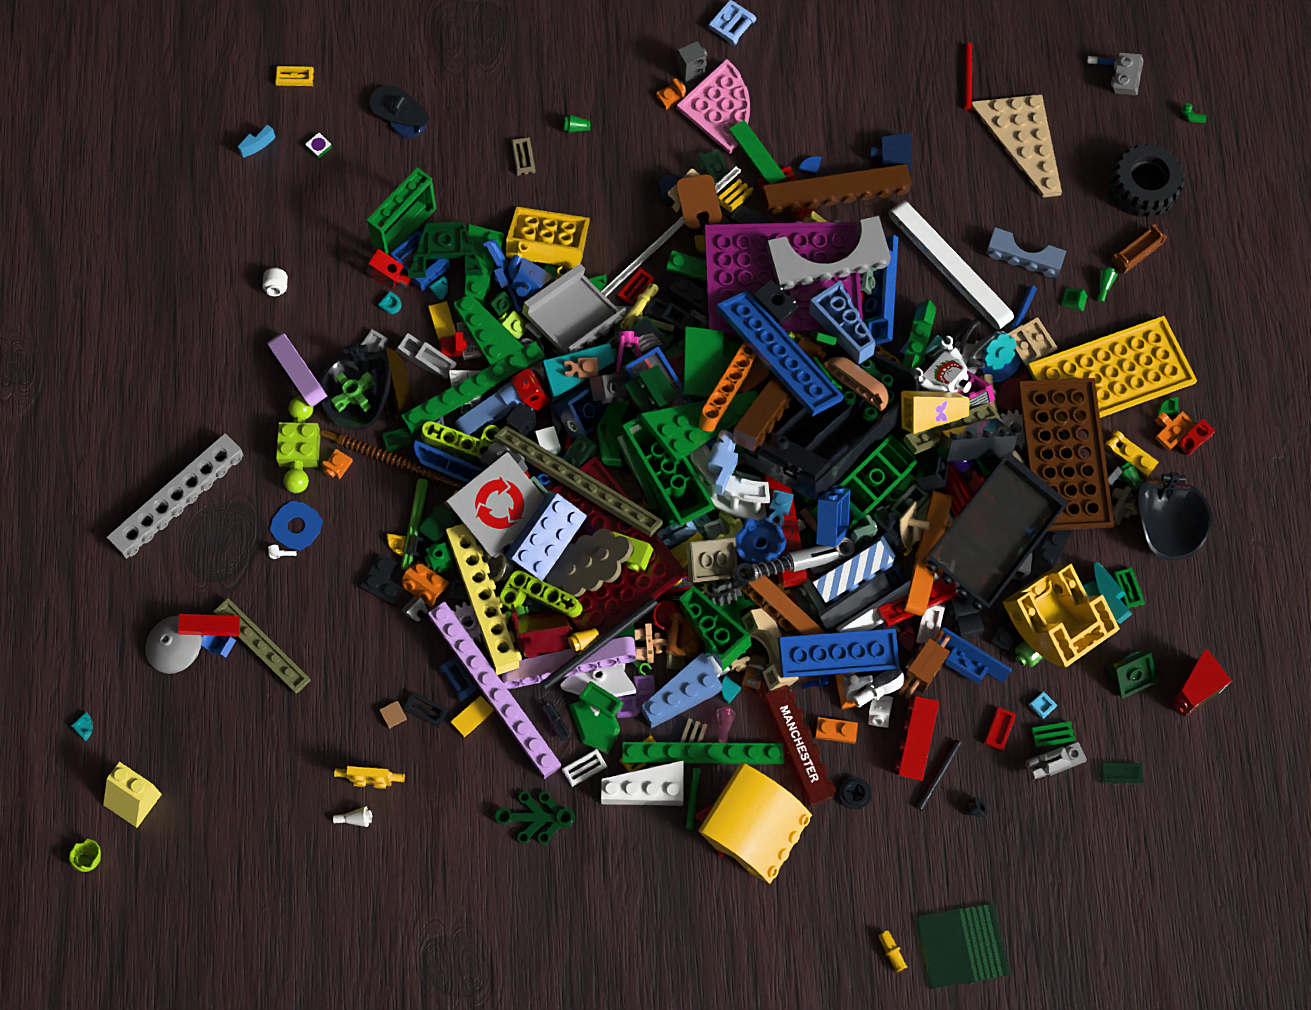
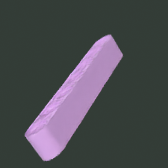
M621 637L611 640L564 677L635 661L637 656L634 639L632 637ZM572 649L535 658L519 660V668L501 674L502 682L507 689L540 683L578 654L579 651L574 652Z

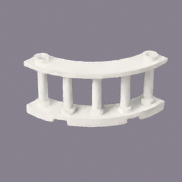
M707 444L686 456L715 504V508L745 520L748 518L762 520L766 517L765 503H770L768 482L751 481L744 478L741 480L731 475L721 496L715 493L713 481L716 474L707 469V458L710 453ZM704 479L710 484V486L704 483Z

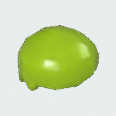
M85 839L83 843H75L69 853V863L73 869L82 872L93 870L101 860L100 847L96 841L91 839Z

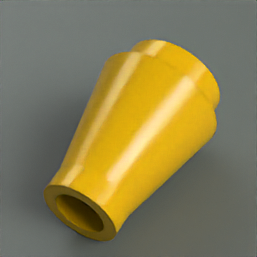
M595 628L572 633V636L568 637L569 645L574 652H580L599 638V633Z

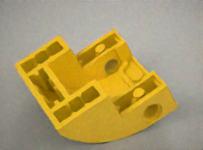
M1072 564L1056 565L1003 601L1014 626L1029 646L1043 658L1062 668L1069 666L1120 630L1103 594L1088 597Z
M741 762L698 831L716 850L734 857L752 876L770 884L773 878L778 875L779 868L788 858L793 845L798 842L802 830L808 825L811 814L782 786L753 767Z

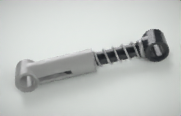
M845 537L836 547L818 545L787 553L786 557L783 556L781 559L775 558L774 561L760 562L759 565L741 563L731 572L730 578L735 586L744 587L749 582H753L765 575L769 576L772 573L776 575L780 571L784 573V570L796 572L835 561H844L853 554L855 549L854 543ZM839 546L844 548L845 553L840 551ZM739 571L745 573L746 579L740 576Z

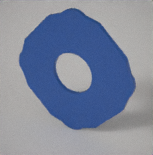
M290 501L282 506L272 519L270 531L278 542L289 549L300 551L311 545L318 536L323 520L316 510L304 502ZM293 518L303 519L305 522L304 530L297 534L290 532L288 529L289 521Z

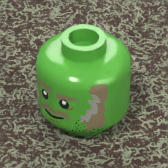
M1025 640L1015 648V659L1021 666L1033 667L1043 658Z

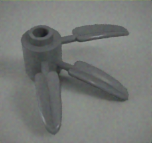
M976 324L969 327L959 344V353L961 355L963 354L968 337L976 327ZM989 335L982 339L972 349V354L969 358L962 355L967 365V371L975 374L977 369L985 367L982 361L972 358L985 344L995 337L994 335Z

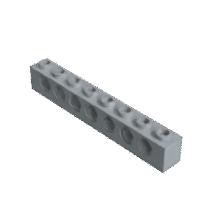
M226 433L223 434L108 535L107 538L110 543L126 559L129 556L135 555L140 546L151 541L157 531L163 530L173 517H177L183 512V508L188 504L194 503L200 493L207 491L217 478L223 477L232 465H236L241 461L243 456L241 448ZM219 456H226L224 460L217 461ZM207 468L211 469L207 474L202 473ZM190 482H196V484L193 487H188V484ZM175 495H182L180 499L173 500V497ZM167 507L165 512L158 513L160 508ZM152 520L149 526H143L145 521ZM137 533L134 539H128L131 534Z

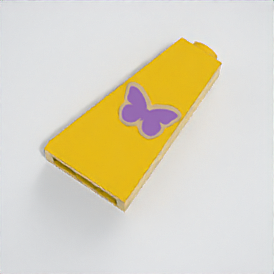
M902 391V428L915 434L968 417L969 398L957 392Z

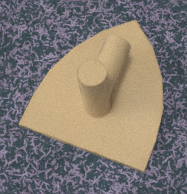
M916 501L912 503L900 518L901 539L908 550H910L913 540H921V529L930 530L931 522L916 520Z

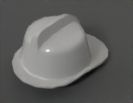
M483 549L484 556L481 558L483 562L488 564L490 573H488L489 579H493L494 583L509 579L514 572V563L504 556V552L497 558L494 555L488 558L487 555L489 554Z

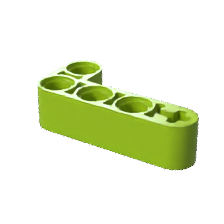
M429 421L423 425L420 436L427 444L482 464L480 461L482 457L480 451H487L494 442V439H489L486 434L492 433L496 435L500 429L495 425H489L484 429L481 439H477L444 425ZM429 430H432L431 435L427 434ZM449 436L453 439V442L448 443L443 437ZM468 443L471 446V449H464L462 447V444Z
M523 571L512 573L500 595L501 602L510 610L511 604H514L515 609L521 607L528 596L572 618L579 616L582 612V605L574 596ZM520 579H524L523 584L517 585ZM537 587H541V590L534 594V590ZM554 595H558V598L551 602V598ZM511 596H515L514 600L508 603V599ZM565 602H566L567 604L573 606V607H569V608H568V607L565 605Z

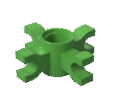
M342 372L336 376L342 386L343 393L335 396L331 401L339 412L348 403L359 404L365 412L371 408L368 400L365 398L364 391L372 388L376 383L368 372L358 382L356 380H348Z

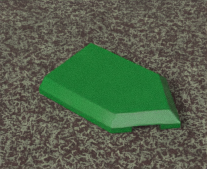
M583 701L571 704L569 707L582 743L609 755L620 732L616 716L613 720L602 713L595 716L590 706Z

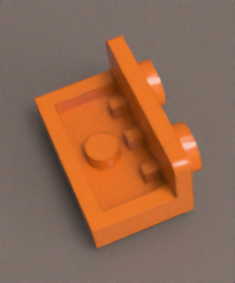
M417 561L404 573L401 581L403 588L414 596L421 598L430 607L434 605L436 598L449 585L447 580L420 561Z

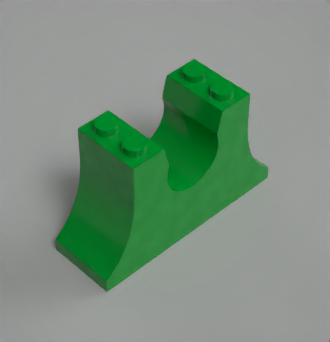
M655 408V409H653V410H651V411H649V412L657 411L658 408ZM640 417L622 425L628 444L646 480L656 495L659 504V514L666 526L677 523L681 527L715 509V504L687 457L674 463Z

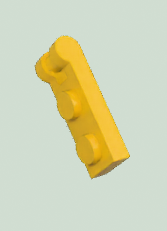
M1115 430L1111 434L1112 438L1104 443L1105 449L1124 463L1130 461L1132 465H1135L1137 472L1147 478L1158 464V461L1125 438L1120 431ZM1117 442L1122 445L1120 449L1116 446Z

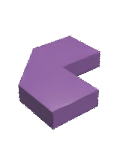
M654 675L634 676L635 696L617 697L624 702V705L617 713V718L637 717L641 713L642 705L655 695Z

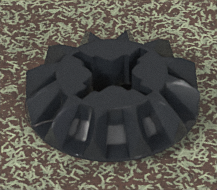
M853 777L842 783L839 795L844 806L849 807L851 810H860L870 802L872 791L865 780ZM856 786H858V793L862 796H857L853 801V795L849 792H853Z

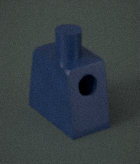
M911 133L882 137L880 147H870V158H880L881 168L907 164L910 173L913 164Z

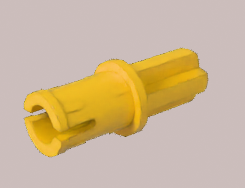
M885 931L879 934L878 938L886 952L885 956H888L895 972L897 973L907 968L899 952L900 947L897 948L890 932Z

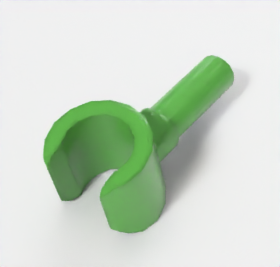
M637 660L632 662L638 668V673L641 676L646 675L642 672V667H646L649 671L651 670V666L647 663L642 664Z

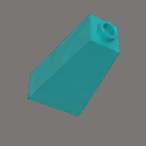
M610 343L543 361L542 367L553 402L590 381V379H578V374L566 377L564 375L565 372L571 371L572 368L564 366V362L572 361L578 364V358H597L599 376L612 368L617 359L616 351L614 348L611 349Z

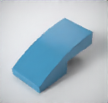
M266 125L256 138L249 134L238 146L240 156L243 158L250 156L266 147L275 138L273 128Z

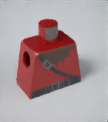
M380 249L376 251L368 264L367 277L391 289H394L396 284L406 288L411 281V278L403 274V264Z

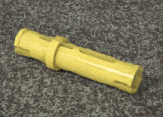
M649 283L646 290L638 296L637 302L620 324L622 329L629 331L634 326L637 317L642 315L658 293L659 288L657 285Z

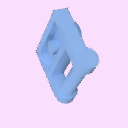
M730 0L709 24V29L726 39L730 45L735 46L742 33L750 24L756 21V17ZM743 17L745 20L733 34L730 33V29Z

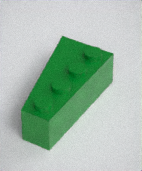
M469 224L468 234L481 265L483 275L466 276L465 296L471 294L485 308L494 281V270L498 269V266L487 246L483 247L482 244L495 239L503 252L506 244L505 233Z
M471 294L454 302V310L488 367L524 348Z
M694 585L679 598L682 612L722 671L751 646L750 634Z

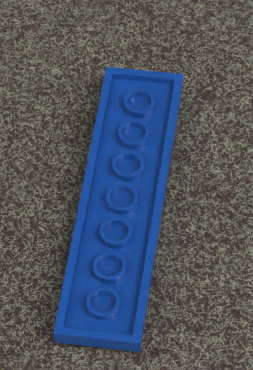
M748 290L717 304L716 310L812 416L843 400L844 395Z

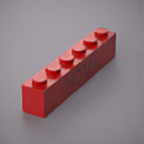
M765 474L764 478H761V482H768L770 503H765L766 508L770 507L774 490L792 494L790 487ZM792 500L789 515L783 514L784 524L781 529L785 535L786 546L779 559L783 556L786 557L787 553L802 550L794 500ZM770 511V514L767 515V518H769V516H770L774 511ZM773 519L775 523H780V519ZM806 569L796 572H790L789 570H784V573L782 571L777 572L778 582L782 581L783 588L807 583Z

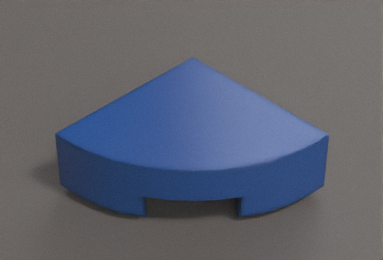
M822 157L807 158L801 163L799 171L816 176Z

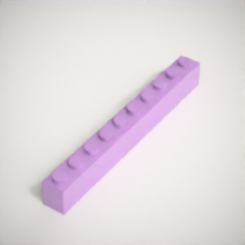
M443 602L428 613L429 619L541 776L545 779L561 768V763L448 605Z

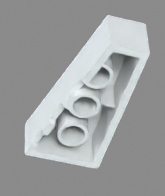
M684 761L602 779L601 804L682 806Z

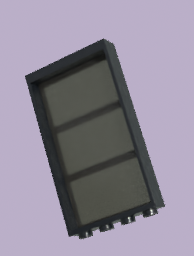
M1008 452L1000 458L925 555L922 562L929 571L939 575L943 583L951 585L960 597L969 600L973 608L983 612L990 608L1069 502Z

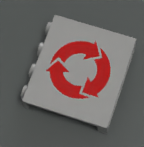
M507 452L444 502L448 509L452 508L487 551L489 554L487 557L490 558L494 555L497 558L505 551L503 549L504 546L508 543L510 545L514 543L544 500V496Z

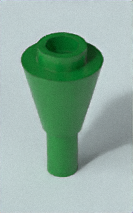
M1105 267L1099 270L1100 291L1097 298L1098 302L1104 303L1107 292L1118 276L1112 268Z

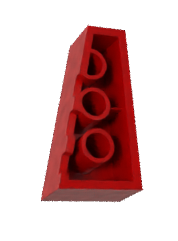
M913 696L910 699L908 711H910L909 718L905 720L903 731H906L905 738L901 739L899 751H902L901 758H897L895 770L898 771L897 775L923 780L940 701Z

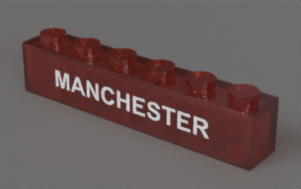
M788 685L766 692L764 700L810 808L832 800L834 792H836L835 786L832 781H828L826 765L819 760V749L810 739L812 737L811 730L808 725H804L802 720L804 719V714L801 708H797L795 704L796 696L793 689L789 690Z

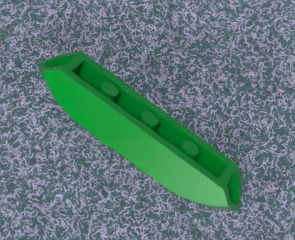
M930 299L918 303L902 364L913 371L915 368H922L935 317L936 307Z

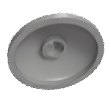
M171 616L160 621L151 630L146 641L145 652L147 660L153 668L162 673L172 674L186 669L196 659L201 648V635H178L179 616Z

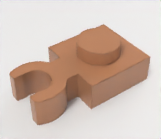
M578 358V364L572 361L564 362V366L572 368L571 371L565 372L564 375L566 377H571L574 374H578V379L598 377L597 358Z

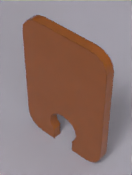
M699 175L683 178L677 182V191L684 222L688 228H700V223L696 216L701 212L709 215V225H717L721 222L722 214L712 176Z

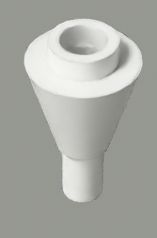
M363 807L346 814L334 815L333 821L334 823L347 822L348 824L368 827L369 823L372 822V813L367 807Z

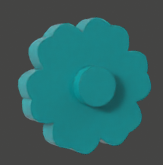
M1004 331L995 332V337L982 347V362L993 370L1002 369L1015 356L1013 351L1017 346L1015 338Z

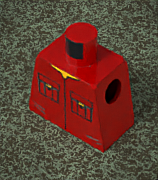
M524 369L511 379L521 400L530 405L534 410L538 411L552 401L536 370Z

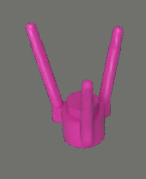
M619 331V347L616 361L617 374L620 373L624 347L629 348L634 344L637 357H642L639 337H634L633 331Z

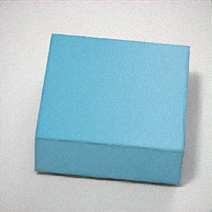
M1044 691L1028 705L1042 720L1057 707L1056 703Z

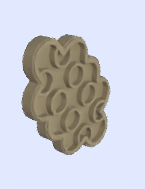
M604 528L597 530L592 537L590 535H582L575 544L569 543L558 558V563L554 564L547 573L546 581L548 584L558 589H563L564 592L574 597L581 596L586 589L596 591L603 582L610 583L618 578L621 572V563L631 556L633 545L628 538L624 536L615 537L614 533Z

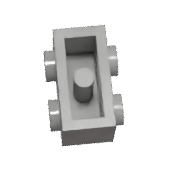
M1119 53V58L1115 59L1114 69L1116 74L1112 76L1111 87L1114 88L1116 94L1137 95L1143 66L1141 54Z

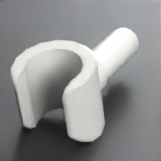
M278 545L268 547L269 556L272 559H277L280 556H296V551H279Z

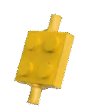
M347 766V769L335 768L334 777H346L357 787H365L366 784L374 785L375 788L384 789L386 786H391L392 781L404 782L405 774L389 772L388 769Z

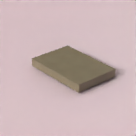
M726 538L686 542L689 583L729 579L731 572L738 566L735 548L736 539Z

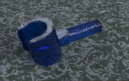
M818 675V681L801 684L802 689L814 686L825 688L829 685L828 675Z

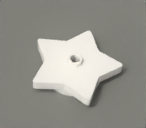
M625 664L571 675L561 683L563 690L577 695L583 692L590 681L615 697L636 693L635 686L624 672ZM590 706L594 715L597 716L600 712Z

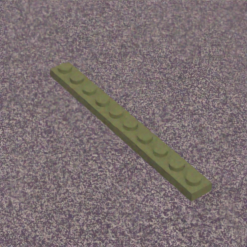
M506 425L494 436V442L507 446L514 454H521L525 461L649 537L662 526L663 520L509 426Z

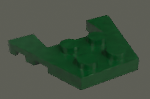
M464 221L426 223L417 253L413 258V264L408 271L409 278H426V260L465 258L466 276L483 275Z

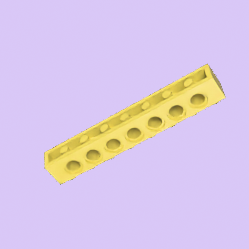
M465 524L447 528V539L495 673L499 675L519 668V660H522L519 649H515L513 646L515 638L512 631L508 632L506 625H509L506 614L501 613L502 603L500 597L495 596L496 586L494 580H489L488 573H490L488 564L483 562L481 558L484 556L481 545L476 544V538ZM463 544L470 545L468 548L461 547ZM469 561H475V562H476V564H474V565H469V564H467V563H468ZM475 578L483 579L481 582L473 581ZM482 595L489 596V598L485 600L480 599L479 597ZM489 612L495 613L493 617L486 616ZM494 630L502 631L500 634L497 635L492 633V631ZM501 647H506L508 650L506 652H500L498 649Z

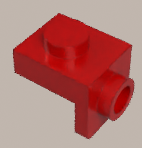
M455 332L453 337L441 338V353L445 356L460 357L463 350H466V338H463V332Z

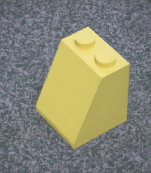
M119 762L107 778L104 806L137 828L162 794L148 780Z

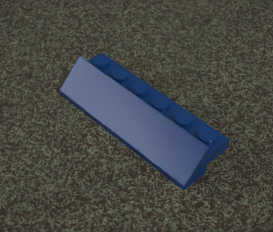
M895 235L885 237L891 256L889 265L874 271L875 287L872 288V295H867L865 292L862 304L863 322L871 333L875 344L882 347V343L892 341L898 253V237Z

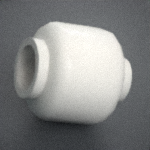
M279 268L266 270L263 274V290L271 296L283 294L287 290L288 276L286 272Z

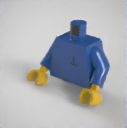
M520 242L516 247L517 254L513 256L508 267L509 277L512 280L510 286L517 291L520 297L526 296L530 299L563 276L560 274L563 267L558 268L556 278H553V275L524 257L523 259L521 258L529 250V245L525 250H522L520 247L522 242Z

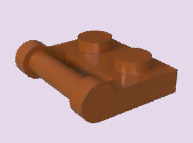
M671 613L670 620L672 623L669 644L666 646L665 652L693 661L699 656L701 638L686 617L679 613ZM679 624H682V625H681V632H680V639H679V646L677 647L676 644H677Z

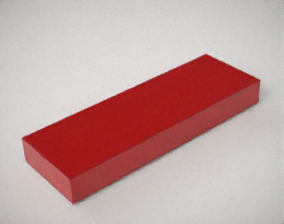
M179 614L178 635L239 637L240 616Z

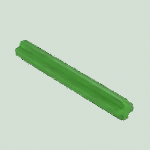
M418 479L401 562V570L407 571L413 565L414 557L408 555L407 552L410 537L413 535L418 536L419 534L418 529L420 528L419 524L428 487V480Z

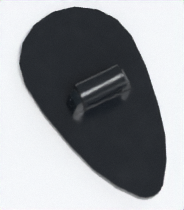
M391 85L382 86L371 94L369 99L370 108L375 115L382 119L407 126H426L430 122L425 109L410 95Z

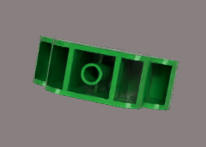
M892 434L887 436L856 466L852 473L847 475L838 484L850 489L849 530L869 513L918 463V460ZM818 504L809 512L816 522L818 519Z

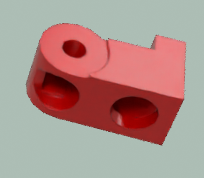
M1202 419L1177 445L1189 456L1211 438L1216 430Z

